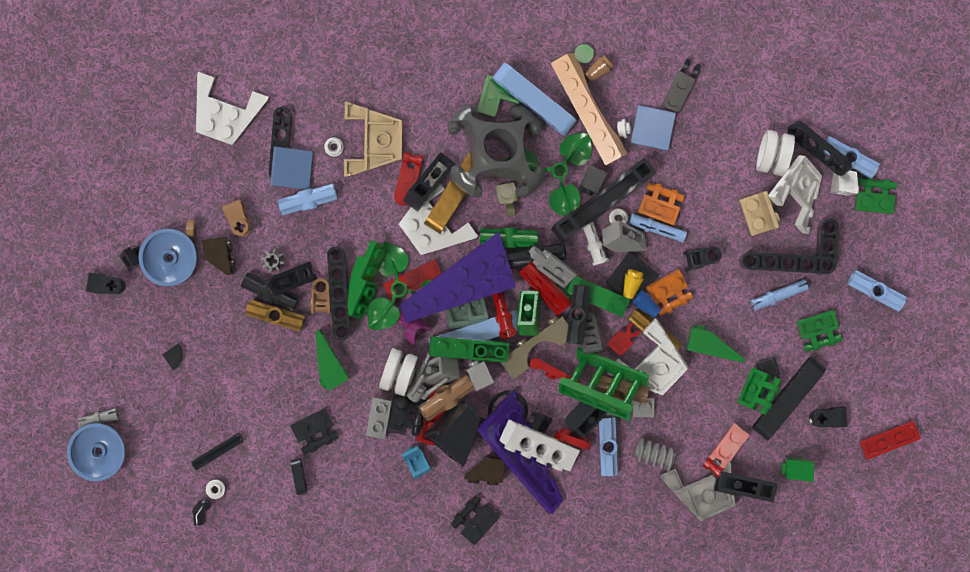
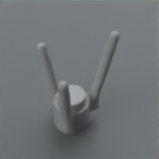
M429 353L424 359L409 390L406 392L407 397L414 402H419L421 398L425 400L428 395L449 380L446 377L428 391H425L426 387L422 384L424 379L422 373L431 357Z

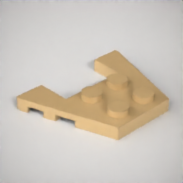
M345 102V120H365L364 159H344V177L353 176L402 160L403 121L350 102Z

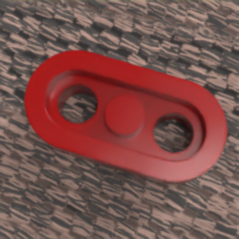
M563 428L560 431L556 430L555 439L586 450L591 449L592 442L589 441V437L584 439L580 435L575 437L571 435V431Z

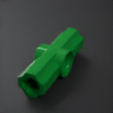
M516 228L480 229V245L497 232L500 234L504 248L529 247L533 244H538V231L518 230Z

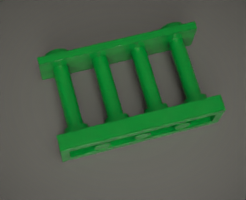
M578 347L576 360L579 363L570 379L561 378L559 393L630 422L634 411V406L631 405V402L639 386L648 387L650 375L595 353L583 355L582 348ZM586 364L597 368L588 386L577 383ZM604 371L615 375L606 393L595 390ZM623 378L633 383L624 400L621 401L613 398V395Z

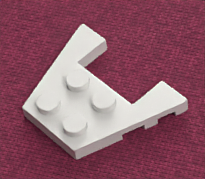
M198 72L196 132L234 145L251 121L258 115L262 107L269 101V97L252 91L246 110L210 98L209 96L216 78Z
M799 155L768 197L776 205L783 206L788 193H790L802 207L795 226L802 233L809 234L811 227L807 226L809 217L813 218L814 210L812 209L813 200L818 197L822 175L806 156Z
M441 184L418 212L411 207L399 223L421 255L478 237L469 223L451 234L446 226L441 234L424 225L425 220L433 209L429 201L445 190Z
M654 319L645 328L643 333L658 345L635 370H641L650 375L648 384L650 391L664 395L688 369V365L658 320ZM619 358L615 361V362H618V363L623 364V365H625V366H628V365H626L624 362H622Z

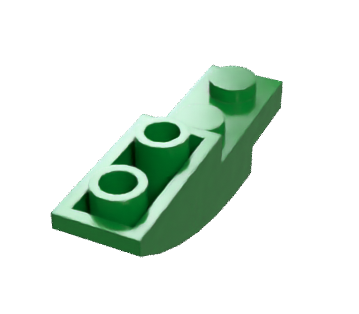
M371 240L364 257L358 255L349 284L348 315L363 319L367 313L369 304L378 286L373 280L388 246Z
M430 337L429 356L508 363L509 343L459 337Z

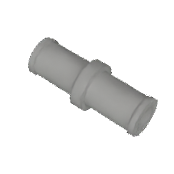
M117 408L104 412L96 411L92 415L79 417V427L81 428L92 423L103 424L119 420Z

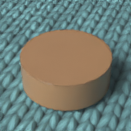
M187 220L186 235L190 239H193L195 235L194 220Z

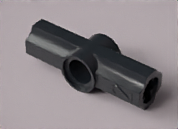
M562 243L545 246L533 244L527 249L507 252V259L511 269L526 267L534 260L529 252L533 246L542 252L544 250L551 252L561 261L566 260L567 257L565 244Z
M247 272L240 287L259 295V298L267 302L276 303L289 311H294L300 296L289 291L280 295H272L266 288L268 280Z
M574 284L571 309L568 313L567 343L580 345L584 343L586 321L589 316L590 286ZM576 309L581 310L583 313L581 320L576 319L574 316Z

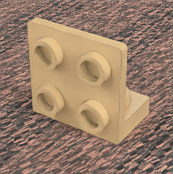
M767 191L739 200L750 236L779 228L780 218L777 212L774 213L772 207L774 202L768 197Z

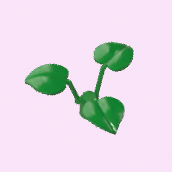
M577 133L565 138L559 147L560 154L566 157L563 163H557L551 168H544L545 171L551 173L553 178L559 179L560 189H554L550 193L549 205L555 213L561 216H566L580 206L578 189L574 185H567L563 188V177L568 173L566 166L568 160L575 166L583 165L589 160L592 148L591 137L588 133ZM524 150L528 168L530 171H533L538 164V159L533 152Z
M389 242L383 243L388 248L378 270L385 277L395 275V283L391 286L392 301L389 302L388 299L380 297L374 299L369 304L367 316L368 328L371 330H383L393 326L400 316V310L393 306L396 298H403L407 293L414 294L417 292L408 289L406 284L399 281L398 272H403L407 268L408 256L404 250ZM432 280L423 282L421 288H423Z

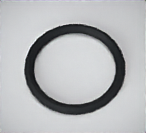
M510 391L500 392L492 398L488 406V416L492 413L494 402L499 397L508 395ZM516 393L517 398L522 402L524 406V417L525 419H527V403L521 395Z

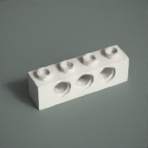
M508 420L499 440L505 444V449L511 452H515V450L521 451L520 454L529 459L532 456L536 457L537 462L544 465L550 463L552 464L551 467L561 472L563 469L571 471L580 451L570 444L512 420Z

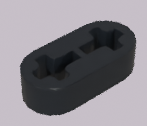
M301 458L292 459L291 469L297 495L307 494Z

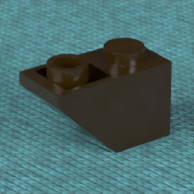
M225 236L202 240L205 260L226 275H234L233 270H236V264L230 255V252L233 251L231 240H228V237Z
M485 456L465 473L464 479H467L468 483L479 484V481H487L488 485H498L503 483L505 463L500 457Z

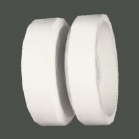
M766 130L759 148L756 170L767 173L772 168L774 175L783 177L792 159L795 144L794 135L784 133L779 138L776 131Z
M392 348L379 388L389 391L395 380L397 381L394 389L395 394L405 396L416 371L415 366L418 356L408 354L403 364H401L402 351Z

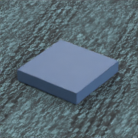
M638 105L630 143L668 151L676 113Z
M274 147L270 185L309 189L313 152Z

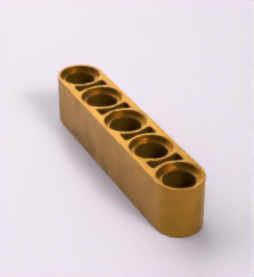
M470 151L460 165L464 172H469ZM452 179L424 222V225L441 234L466 195Z

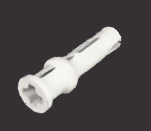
M594 222L584 228V232L589 244L587 249L591 252L594 261L592 264L595 266L609 261V258H606L603 242L599 240Z

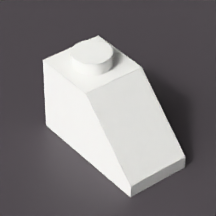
M850 170L843 176H838L833 172L830 193L847 196L858 194L857 172Z

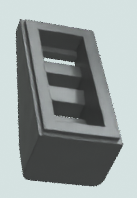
M589 312L585 328L593 329L585 330L584 337L595 336L584 338V343L581 345L583 355L602 351L594 312ZM583 314L576 315L578 320H581ZM592 342H596V343H597V344H593V345H588V346H586L587 343H592Z

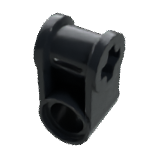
M715 246L683 252L687 259V271L715 264L722 257L720 249ZM709 250H715L717 253V258L713 261L707 257Z
M88 273L86 292L121 294L125 290V282L121 278ZM111 284H117V288L111 287Z
M847 407L813 410L809 414V422L813 426L822 428L848 427ZM823 416V420L817 421L816 417Z

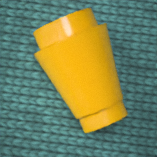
M629 269L628 273H625L624 297L634 299L644 280L642 272Z

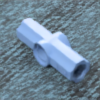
M828 136L826 141L844 156L848 152L853 154L852 169L868 178H873L879 168V163L861 154L857 149L850 148ZM824 150V153L830 156V154L826 150Z
M330 184L316 189H306L297 192L296 195L281 198L278 200V205L282 216L301 210H311L319 207L321 204L338 200L334 184Z
M854 270L848 279L847 285L898 312L906 303V296L857 270ZM875 286H879L881 289L878 296L873 293Z
M604 417L599 421L601 476L618 475L615 417ZM612 442V450H603L604 443Z

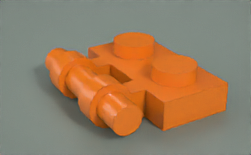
M648 182L646 189L653 191L652 196L644 194L637 213L674 226L681 208L675 206L674 202L675 200L682 202L685 195L678 193L675 189H666L661 184ZM661 194L669 197L668 202L657 199L658 195Z
M678 269L645 287L656 305L659 303L662 305L661 311L658 313L659 316L670 314L673 312V309L680 305L684 306L688 303L687 301L693 298L690 291L683 295L682 290L688 286L681 271ZM676 295L677 299L668 303L667 298Z

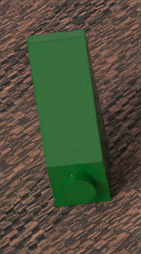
M578 276L569 283L566 293L573 294L574 284L590 286L589 303L623 317L630 299Z
M696 325L695 328L690 327L685 350L744 363L745 359L715 334L706 331L707 327Z
M320 329L315 332L318 370L321 377L319 382L324 389L327 388L330 391L350 379Z

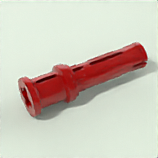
M502 291L493 294L497 312L495 319L500 327L499 335L501 338L512 337L516 334V328L513 327V316L508 312L504 293Z

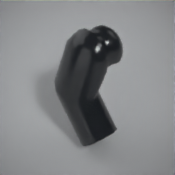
M199 500L192 510L194 526L204 525L202 514L206 509L209 510L211 508L210 500Z

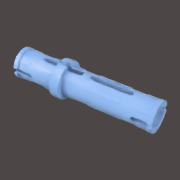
M632 213L629 220V225L642 228L645 232H654L681 243L684 242L687 231L654 221L651 217L645 218Z
M805 279L773 292L768 291L766 295L750 300L751 305H754L753 310L757 311L768 305L774 306L776 302L808 291Z

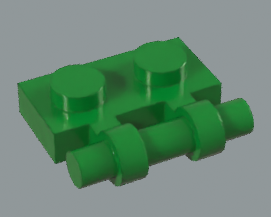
M868 177L865 179L858 178V186H864V192L858 191V194H856L854 211L894 214L896 195H889L888 190H896L897 182H891L889 179L873 180V178ZM871 188H881V194L871 193Z
M834 310L796 321L801 339L809 338L810 343L803 345L805 352L811 350L815 352L821 347L827 345L831 347L836 345L837 342L842 341L841 334L833 335L832 330L839 329ZM826 333V338L817 341L816 335Z
M752 367L737 402L755 411L758 404H760L762 407L759 413L767 415L768 410L773 406L772 401L776 393L780 391L779 386L782 380L775 377L772 384L768 382L771 375ZM767 388L769 389V391L767 393L765 400L761 399L765 389Z

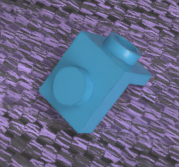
M419 446L410 447L402 454L414 479L432 471Z

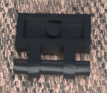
M394 394L387 432L406 435V430L409 428L412 429L413 436H419L420 430L423 428V415L419 411L418 406L426 400L421 398L416 405H413L412 400L407 396ZM410 413H415L414 420H409Z
M322 409L290 425L298 443L303 440L307 442V445L301 448L304 455L317 451V448L325 444L330 445L333 443V440L339 438L336 431L330 434L327 431L333 424L326 409ZM321 432L323 437L313 441L311 436Z
M476 495L472 500L467 501L466 507L454 516L455 519L450 524L455 529L462 524L464 528L460 533L474 546L500 517L486 503L481 509L477 507L481 499ZM473 511L476 515L469 522L465 518Z

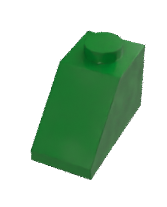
M784 458V462H781L780 471L786 479L814 482L813 461L807 458Z

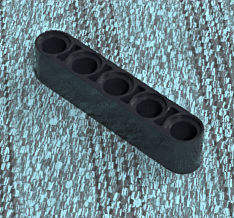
M334 246L327 252L332 327L334 337L343 341L348 339L352 333L351 316L348 315L349 288L345 251L341 247ZM334 250H339L342 254L341 258L337 261L332 258ZM336 269H340L343 272V277L340 280H336L333 276V272ZM337 288L344 290V297L342 299H338L335 296ZM339 307H343L346 310V315L343 318H339L336 315V310ZM340 326L346 327L348 331L345 337L338 335L337 331Z
M810 356L772 401L773 406L768 410L767 415L761 414L753 424L752 429L768 441L822 377L826 368Z

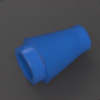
M643 290L632 300L635 307L653 318L661 311L649 293H645Z

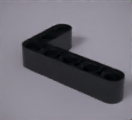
M832 218L823 219L819 222L816 256L747 252L740 256L739 263L742 268L747 270L831 274L835 271L837 265L839 225ZM826 222L832 225L830 232H826L824 229ZM825 241H828L831 245L828 252L823 249ZM748 255L753 258L751 266L745 264V258ZM766 257L772 259L773 263L770 267H766L764 264ZM785 258H789L792 263L788 269L783 265ZM805 259H808L811 263L810 268L807 270L802 265ZM824 260H827L830 264L827 271L822 268Z

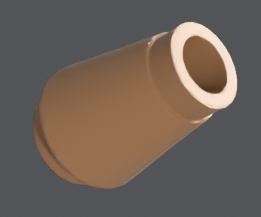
M604 55L599 57L585 74L593 82L612 72L611 69L614 66Z

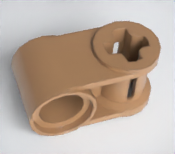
M238 199L223 205L222 208L232 232L240 237L250 235L252 225L243 201ZM240 224L245 225L243 232L238 230Z
M319 278L312 284L311 314L325 312L331 315L329 280L326 278ZM319 281H322L326 284V290L324 292H320L317 289V283Z

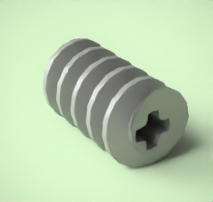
M640 438L637 442L633 458L637 456L639 463L644 458L645 465L652 461V467L659 463L660 470L667 466V472H669L674 463L676 452L673 454V448H669L666 451V446L664 445L659 449L658 443H654L651 446V441L649 440L644 444V439Z

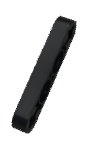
M283 106L276 108L273 114L268 171L270 178L274 147L289 148L292 115L290 110ZM282 110H284L285 114H288L283 120V124H287V127L276 126V123L281 124V118L277 115ZM279 129L286 131V137L283 140L276 138V132Z
M796 121L788 127V134L794 135L795 142L835 174L843 176L851 170L852 164L850 160L806 124ZM809 138L813 139L815 146L810 144ZM824 150L830 154V158L824 155Z

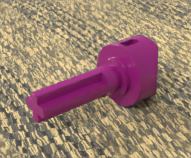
M399 309L400 316L397 322L406 329L403 337L413 346H416L415 343L418 336L423 332L430 331L431 327L421 318L406 323L402 310Z

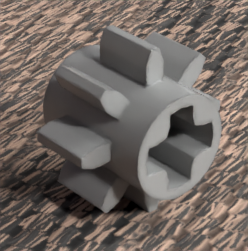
M274 249L271 254L266 250L267 256L261 258L265 262L262 268L269 267L270 273L273 272V268L281 271L279 266L280 264H285V262L281 261V257L284 254L277 255V249ZM274 255V259L277 260V264L274 263L273 266H271V262H268L269 258H273Z

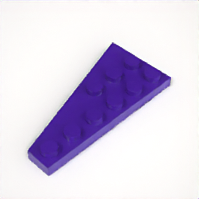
M499 232L402 302L400 307L405 322L417 320L515 288L516 284Z
M512 390L479 426L477 431L548 514H553L562 503L563 498L555 480L550 476L547 469L549 468L548 464L544 465L537 462V458L533 456L531 459L526 458L518 450L511 452L505 449V444L499 441L508 420L531 428L523 415L524 410L522 406L518 404L517 394L515 390Z

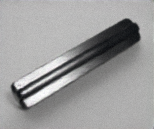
M237 433L191 462L193 468L198 470L244 441L243 437Z

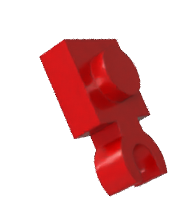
M632 322L626 326L624 333L619 329L607 342L620 357L633 345L630 339L638 336L641 332L639 329L635 333L630 332V328L634 325Z

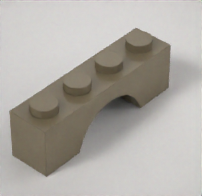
M556 315L550 319L547 327L544 329L542 327L538 328L537 336H533L528 340L523 338L516 344L518 347L513 351L509 348L508 363L501 362V364L512 379H515L529 369L527 363L528 354L536 344L548 341L561 346L566 343L568 323L563 316L558 318Z

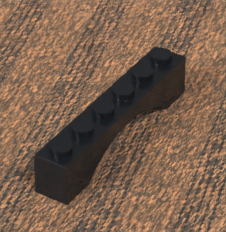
M644 157L597 195L556 222L551 230L559 241L564 244L653 178L657 172Z

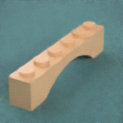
M566 54L552 62L553 69L604 164L608 165L627 155L628 153L620 138L607 123L596 105L585 80L583 69L575 54Z

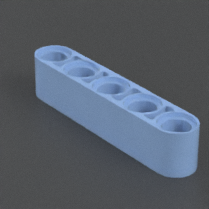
M503 63L492 79L560 134L566 136L577 120L508 64Z
M514 310L510 312L513 316L512 324L518 330L516 326L518 311ZM496 317L437 337L489 340L500 336V327L496 323Z

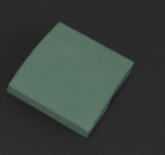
M484 298L445 310L449 329L470 326L488 320Z

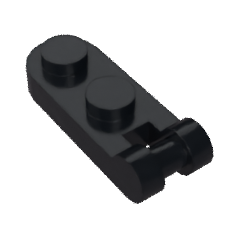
M308 262L272 276L266 283L268 292L272 295H280L317 280V275L312 271V263ZM302 271L305 272L307 276L306 278H304Z

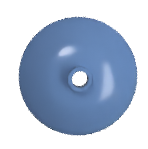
M157 230L150 234L140 247V268L143 274L157 285L167 287L179 285L186 281L195 270L197 264L196 248L192 240L178 230ZM172 254L174 257L173 261L171 262L167 259L168 255Z
M101 423L85 425L79 428L69 440L67 446L69 465L83 479L89 481L106 480L115 475L123 465L125 459L124 441L120 434L108 425ZM98 447L102 449V454L97 453Z

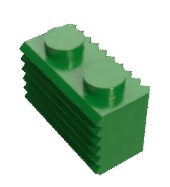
M520 291L516 326L521 336L538 335L542 304L538 291Z

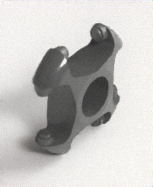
M467 104L458 110L447 124L449 134H458L462 128L466 132L471 152L469 172H464V169L460 166L451 167L450 177L454 183L467 195L479 197L483 194V188L479 183H476V180L491 177L505 178L521 183L516 187V196L526 198L531 195L546 177L543 167H536L533 171H530L525 158L523 147L524 129H528L532 136H539L542 132V125L533 113L522 105H514L510 108V115L514 119H518V121L494 123L474 118L477 115V105ZM496 139L504 143L509 149L510 160L499 162L490 158L485 152L484 141Z

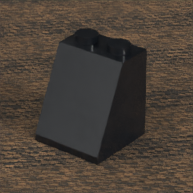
M461 401L452 409L445 410L424 435L450 459L464 466L481 419L476 415V409Z

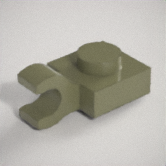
M514 182L495 186L499 206L505 204L507 216H515L513 202H518Z

